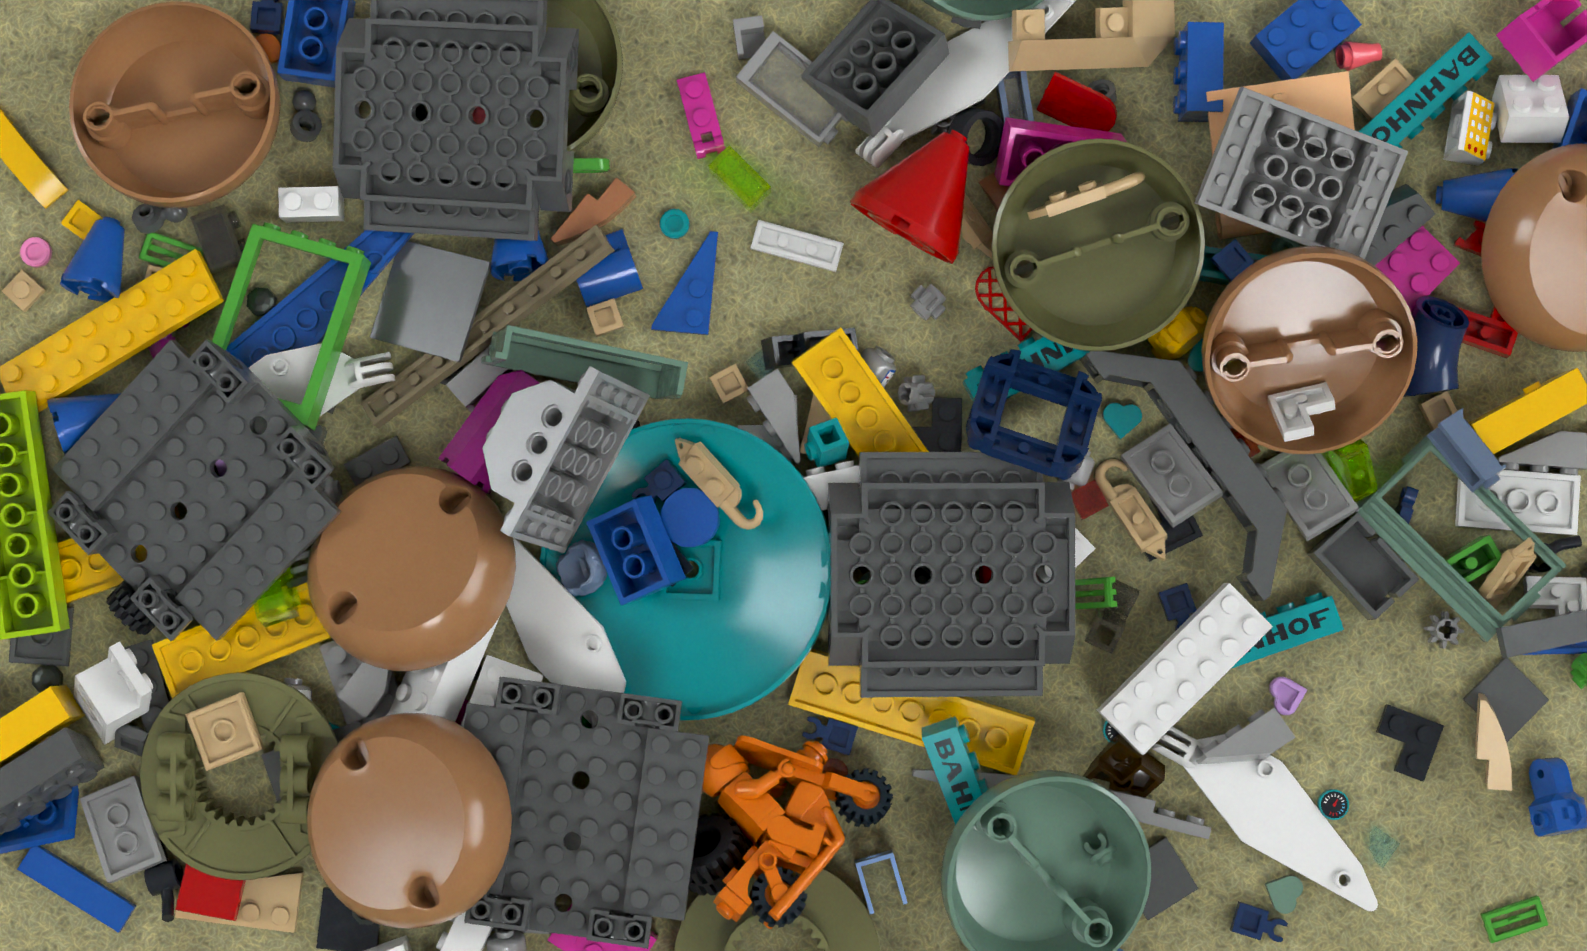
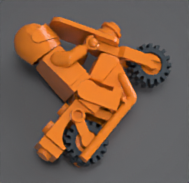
M744 735L738 736L734 745L709 744L702 792L712 798L720 795L717 800L720 806L730 818L734 819L743 834L754 844L742 858L746 863L738 871L734 867L723 879L726 886L713 901L717 905L716 910L719 914L728 920L732 918L737 922L749 907H753L752 914L754 917L758 915L760 917L758 921L769 929H772L775 925H778V928L784 927L787 923L788 925L793 923L805 908L807 893H804V891L832 860L845 841L843 830L828 800L834 801L836 807H840L838 813L840 816L845 815L847 817L845 819L847 823L853 821L856 827H860L861 824H864V827H870L872 823L874 825L877 824L892 805L890 802L893 799V793L890 794L889 792L892 788L890 783L885 784L886 778L884 776L879 778L877 776L878 771L875 770L869 773V768H863L861 772H859V769L854 770L852 774H848L846 777L833 772L822 773L824 765L828 762L826 755L828 752L818 741H806L802 745L803 749L797 750L796 753ZM748 763L770 771L759 779H753L748 774L750 772ZM785 780H787L796 787L786 806L782 809L774 798H778L783 794L787 784ZM792 872H796V873H799V874H801V875L799 876V875L797 874V875L794 877V876L792 875ZM753 876L756 879V881L752 885V889L750 890L748 896V884L750 878Z

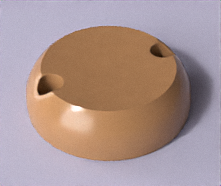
M178 1L155 3L138 8L117 19L103 30L91 43L79 62L74 74L69 100L70 123L74 139L88 165L104 182L114 190L138 202L161 208L180 209L213 202L228 195L248 180L263 163L272 147L277 134L281 108L276 74L266 52L255 37L234 18L215 8L203 4Z
M1572 144L1551 149L1522 166L1502 188L1492 205L1482 239L1481 258L1484 281L1490 299L1498 313L1510 327L1528 340L1551 349L1568 352H1587V144Z
M1305 246L1282 250L1260 259L1243 270L1228 284L1216 300L1208 316L1202 342V365L1205 381L1210 395L1221 414L1233 428L1256 444L1271 450L1291 454H1315L1336 450L1356 442L1380 426L1392 414L1406 393L1415 370L1417 358L1415 322L1404 297L1391 279L1376 266L1360 256L1345 250L1322 246ZM1326 382L1335 400V410L1309 416L1314 426L1313 436L1284 442L1268 405L1267 395Z
M412 466L397 468L372 476L354 486L335 503L342 512L313 541L307 566V585L314 612L320 623L334 642L347 653L377 668L392 671L422 670L441 665L463 654L479 642L494 626L508 602L514 584L516 551L513 537L500 531L504 524V516L493 500L479 487L473 485L461 475L445 469Z
M426 713L387 715L371 720L346 735L332 749L323 762L315 778L307 809L308 841L316 867L326 885L347 908L360 917L375 924L393 928L414 929L433 926L449 921L473 907L495 882L503 867L511 837L512 814L510 798L501 770L491 753L479 739L459 724L446 718Z

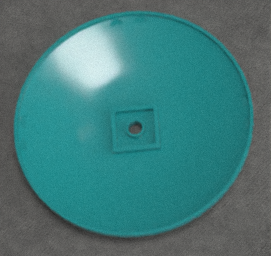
M692 418L670 419L653 422L631 430L568 548L580 540L595 543L586 522L633 500L634 498L631 495L636 489L646 488L649 485L644 478L666 459L672 462L687 481V484L681 489H700L678 465L680 457L675 444V439L677 438L694 443L702 442L741 485L742 497L736 508L747 519L755 517L756 509L753 505V500L759 501L763 509V520L755 529L746 530L740 528L718 507L720 526L715 536L708 543L697 547H681L675 544L689 562L694 561L697 563L699 572L696 577L689 578L686 575V579L678 582L674 587L669 586L643 599L621 606L607 573L606 580L595 592L589 593L586 596H574L604 627L626 680L624 693L682 701L680 720H701L733 713L756 703L784 683L808 655L820 634L830 604L829 532L824 513L807 481L797 468L770 444L747 431L728 424ZM657 497L655 505L659 515H661L664 502ZM542 547L540 563L560 582L561 576L557 572L556 562L560 555L565 553Z

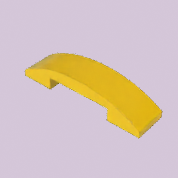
M0 108V158L36 200L47 209L64 195L68 189L52 169L44 163Z

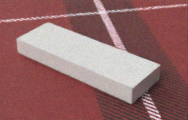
M758 220L750 249L836 272L844 243Z

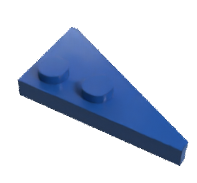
M710 231L654 320L651 330L709 335L718 232Z
M78 785L71 787L72 792L66 797L46 803L44 811L33 816H26L20 820L21 824L16 829L0 835V854L75 838L79 799Z

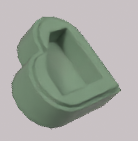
M1286 875L1265 883L1275 910L1282 914H1288L1296 908V898L1303 892V883L1299 878L1293 875Z

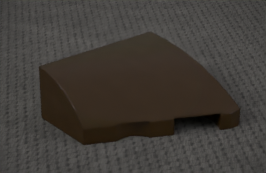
M1118 734L1098 754L1083 777L1090 780L1096 778L1110 782L1109 790L1128 791L1132 795L1146 797L1165 780L1166 765L1147 752L1144 755L1138 753Z

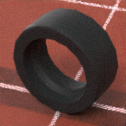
M970 107L960 111L954 117L949 126L948 133L950 134L951 130H955L968 138L972 125L977 120H982L985 126V139L981 148L975 154H971L969 150L968 164L984 166L992 163L998 157L1004 124L994 112Z

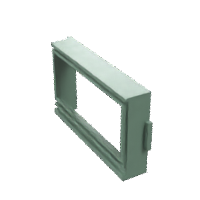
M506 325V328L493 332L489 355L481 359L482 364L516 371L523 370L526 373L578 383L582 374L591 366L650 395L649 398L660 400L681 398L688 362L511 325Z
M1426 435L1401 459L1405 465L1380 489L1375 485L1356 503L1359 507L1358 513L1376 531V534L1481 636L1480 639L1483 642H1488L1496 633V628L1503 627L1510 619L1516 621L1541 597L1538 592L1567 565L1489 489L1485 490L1482 486L1473 493L1523 541L1531 537L1535 543L1534 552L1551 568L1502 616L1382 499L1429 451L1462 481Z

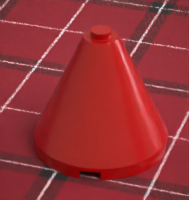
M951 130L950 134L947 132L941 133L857 190L850 200L851 205L881 227L908 240L918 249L946 263L953 264L960 249L970 148L965 143L967 138L955 130Z

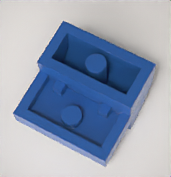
M623 229L605 235L615 251L577 279L586 307L643 289Z

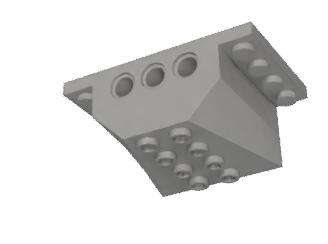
M1240 87L1194 203L1306 246L1336 248L1365 259L1408 151L1250 89Z
M591 366L580 377L577 390L548 380L512 393L510 398L503 404L501 414L495 426L489 430L483 446L491 489L515 503L513 508L506 513L504 524L500 531L510 537L565 553L650 395Z

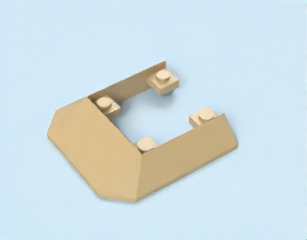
M1123 0V7L1095 8L1096 38L1045 40L1044 9L1012 10L1013 41H1008L1009 71L1149 67L1175 37L1174 0Z

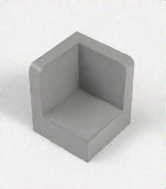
M762 15L733 19L738 60L752 58L764 43Z

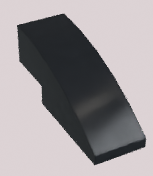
M855 327L843 328V331L859 352ZM836 329L772 336L761 340L765 370L794 367L791 363L794 359Z

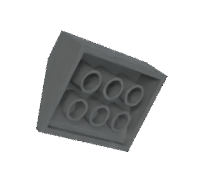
M870 0L801 74V78L850 123L874 138L950 53L945 33L890 0Z

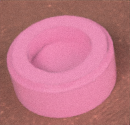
M32 237L24 241L20 249V255L27 265L38 268L45 266L50 261L52 249L47 241L39 237Z

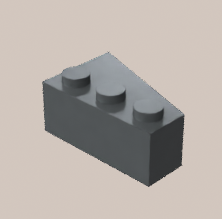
M1404 184L1393 189L1365 257V260L1374 266L1436 215L1422 196L1409 185Z

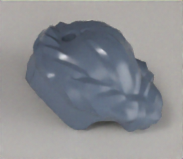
M580 540L578 543H574L565 554L560 555L556 562L557 572L561 576L560 582L573 596H586L589 593L595 592L602 586L607 577V571L595 543Z

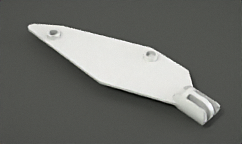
M1044 0L1030 10L1044 9L1046 33L1076 0ZM1012 17L986 21L981 24L980 29L972 28L947 41L950 54L874 138L869 135L855 150L856 154L878 169L904 140L983 100L1010 72L1008 41H1013Z
M322 343L266 355L251 365L249 369L277 398L301 405ZM341 352L320 416L360 388L395 381L394 374L367 378L394 370L393 364L390 362L364 366L391 359L390 352L356 359ZM258 417L254 422V428L260 434L264 433L267 428V423L263 417Z
M513 538L516 551V571L514 584L506 606L529 660L552 684L624 693L626 680L604 627L516 538ZM586 711L583 716L593 728L598 723V716L594 711Z
M1171 727L1167 733L1184 741L1185 744L1165 734L1158 741L1175 750L1179 755L1161 745H1153L1152 749L1185 768L1243 843L1366 911L1376 910L1378 902L1362 865L1282 761L1269 755L1263 760L1198 764L1196 760L1204 755L1201 749L1214 740H1217L1219 744L1227 739L1226 736L1222 734L1196 740L1174 727ZM1342 874L1346 877L1344 885L1339 883V877Z

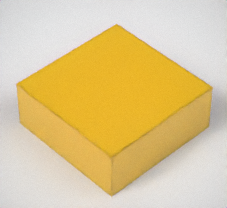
M77 200L61 224L84 240L94 222L102 220L103 217L80 200Z

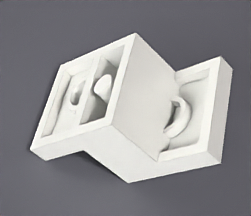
M121 642L109 647L107 659L75 675L73 697L104 745L115 739L116 729L147 713L150 700L152 699L153 684L146 673L141 674L136 667L137 660L133 652L129 648L125 650Z

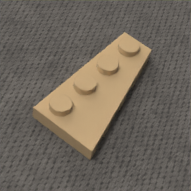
M304 872L246 880L236 922L177 910L175 918L295 933Z

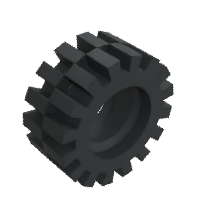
M124 580L107 597L106 602L110 605V611L115 612L114 616L117 619L120 618L124 626L128 625L129 629L133 632L136 630L137 634L146 635L155 627V624L130 599L135 591Z

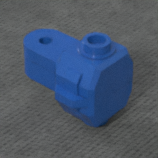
M1558 757L1534 760L1529 767V778L1535 800L1528 808L1535 835L1538 837L1556 836L1587 829L1585 800L1574 792L1566 763Z

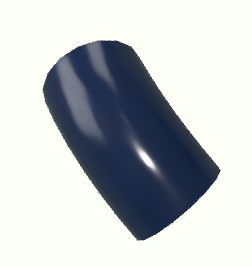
M1431 296L1420 297L1411 312L1417 334L1415 370L1410 385L1403 397L1459 389V353L1465 332L1470 324L1469 319L1462 310L1443 299Z

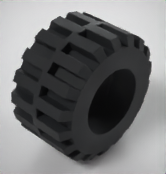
M711 813L710 816L704 814L700 815L698 819L689 889L693 893L697 892L702 896H705L707 893L710 896L716 895L717 892L726 886L723 879L734 867L739 871L746 863L742 858L751 848V845L734 819L729 818L726 814Z

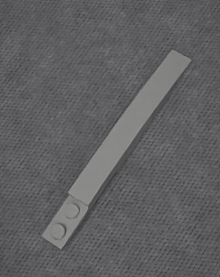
M913 769L912 776L938 782L934 769ZM977 771L980 779H986L989 789L1006 779L1016 776L1005 773ZM1110 790L1130 809L1138 822L1209 839L1211 827L1204 825L1205 819L1187 815L1186 820L1175 818L1176 812L1159 807L1157 813L1153 812L1155 800Z

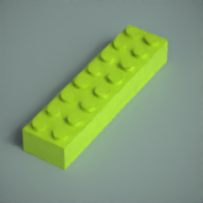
M27 390L0 394V640L70 629L55 522L48 513L52 508L36 392Z

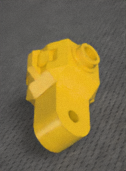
M1184 307L1167 326L1148 338V341L1153 346L1151 351L1158 359L1173 360L1187 353L1203 338L1207 321L1205 313L1197 307Z

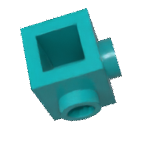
M834 418L809 427L807 442L804 444L808 458L814 460L819 468L845 460L849 441L838 419Z

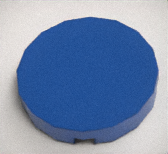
M683 488L673 492L665 500L661 509L660 517L670 540L681 547H697L708 543L715 536L720 526L719 508L698 488Z

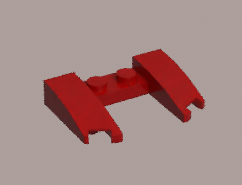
M1476 220L1472 224L1476 230L1466 240L1459 237L1453 246L1481 257L1482 239L1486 223ZM1495 306L1490 317L1459 308L1468 317L1470 323L1462 343L1504 358L1511 356L1518 333L1506 323Z

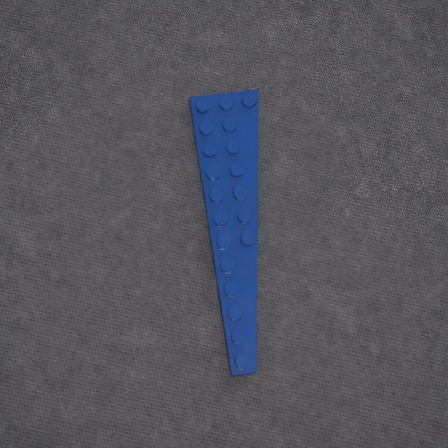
M366 230L348 245L364 251L365 257L371 262L361 295L415 233ZM333 259L328 261L230 343L226 351L241 360L249 368L266 355L320 344L324 339L349 264Z

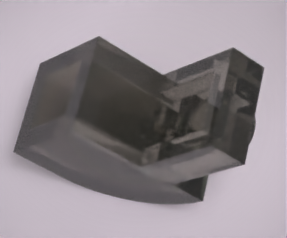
M1116 579V583H1112V589H1116L1113 601H1117V607L1096 608L1085 636V642L1111 654L1125 630L1126 619L1140 591ZM1105 597L1100 598L1099 602H1104Z

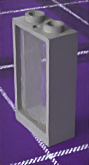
M772 31L736 76V83L817 147H820L823 142L828 145L839 132L835 127L842 119L845 122L848 120L802 80L801 74L813 62Z

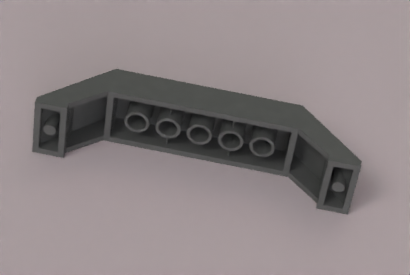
M1090 351L1080 361L1096 384L1106 380L1144 388L1167 422L1171 423L1223 491L1222 498L1247 531L1243 570L1236 578L1253 601H1265L1271 595L1287 508L1283 504L1286 501L1283 494L1277 487L1272 488L1266 481L1268 474L1258 462L1253 463L1248 456L1250 449L1241 438L1236 439L1230 429L1233 427L1222 414L1219 415L1212 405L1215 402L1206 389L1201 391L1195 382L1197 376L1189 365L1183 366L1180 361L1104 351Z

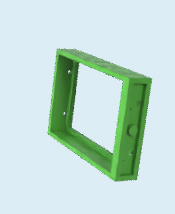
M264 222L263 226L252 224L212 340L213 343L224 350L227 349L264 240L349 264L302 404L278 398L307 429L315 431L371 262L365 257L364 251L355 247L347 246L346 250L337 248L336 243L327 239L319 238V241L316 242L309 240L308 235L299 231L292 230L291 234L281 232L280 227L271 223Z

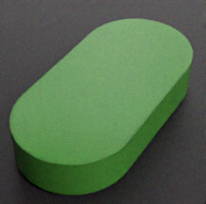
M574 158L573 173H604L610 170L609 159Z

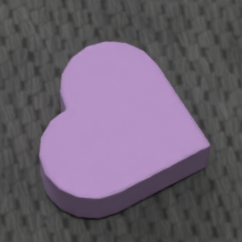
M1276 677L1269 685V691L1275 698L1273 702L1274 707L1282 715L1294 713L1307 691L1306 688L1286 677Z

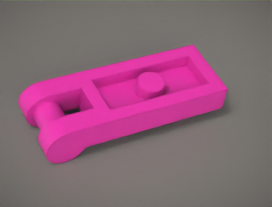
M705 72L677 79L697 159L705 158L706 154L716 151L717 154L726 152ZM712 133L714 140L702 143L701 135Z

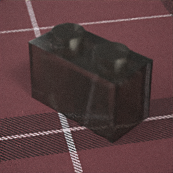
M223 204L191 216L190 218L210 272L218 276L237 269L247 240L246 238H240L237 228L241 227V222L236 211H230Z

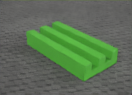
M150 233L146 235L139 259L166 267L171 263L147 255L148 251L151 250L175 259L184 256L152 245L153 239L188 251L197 249L201 252L202 256H204L206 250L157 233Z
M1115 577L1075 579V586L1104 583L1103 590L1075 591V597H1105L1104 602L1075 603V609L1117 607V601H1113L1116 589H1112V583H1116Z
M1537 895L1480 914L1490 943L1548 925L1540 898ZM1535 905L1536 909L1491 923V918ZM1536 915L1539 917L1538 921L1498 934L1494 932L1496 928Z

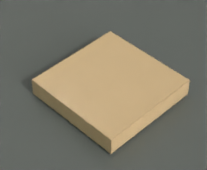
M244 692L185 714L206 771L265 749Z

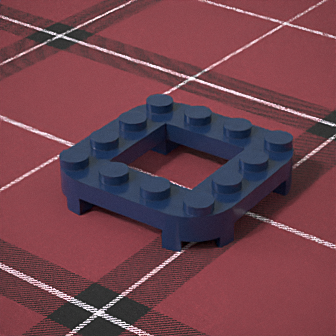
M1010 349L1008 354H1000L995 357L990 356L980 378L966 424L969 447L979 450L988 456L1047 476L1058 477L1062 480L1070 479L1072 474L1081 467L1089 450L1088 445L1097 412L1102 402V393H1098L1095 387L1088 381L1089 375L1078 371L1075 378L1019 359L1022 352L1020 350ZM1010 388L1066 407L1056 445L999 426Z

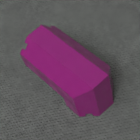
M523 370L499 375L438 459L490 495L493 490L490 486L483 453L486 436L489 430L495 426L501 414L503 404L510 398L512 393L540 383Z

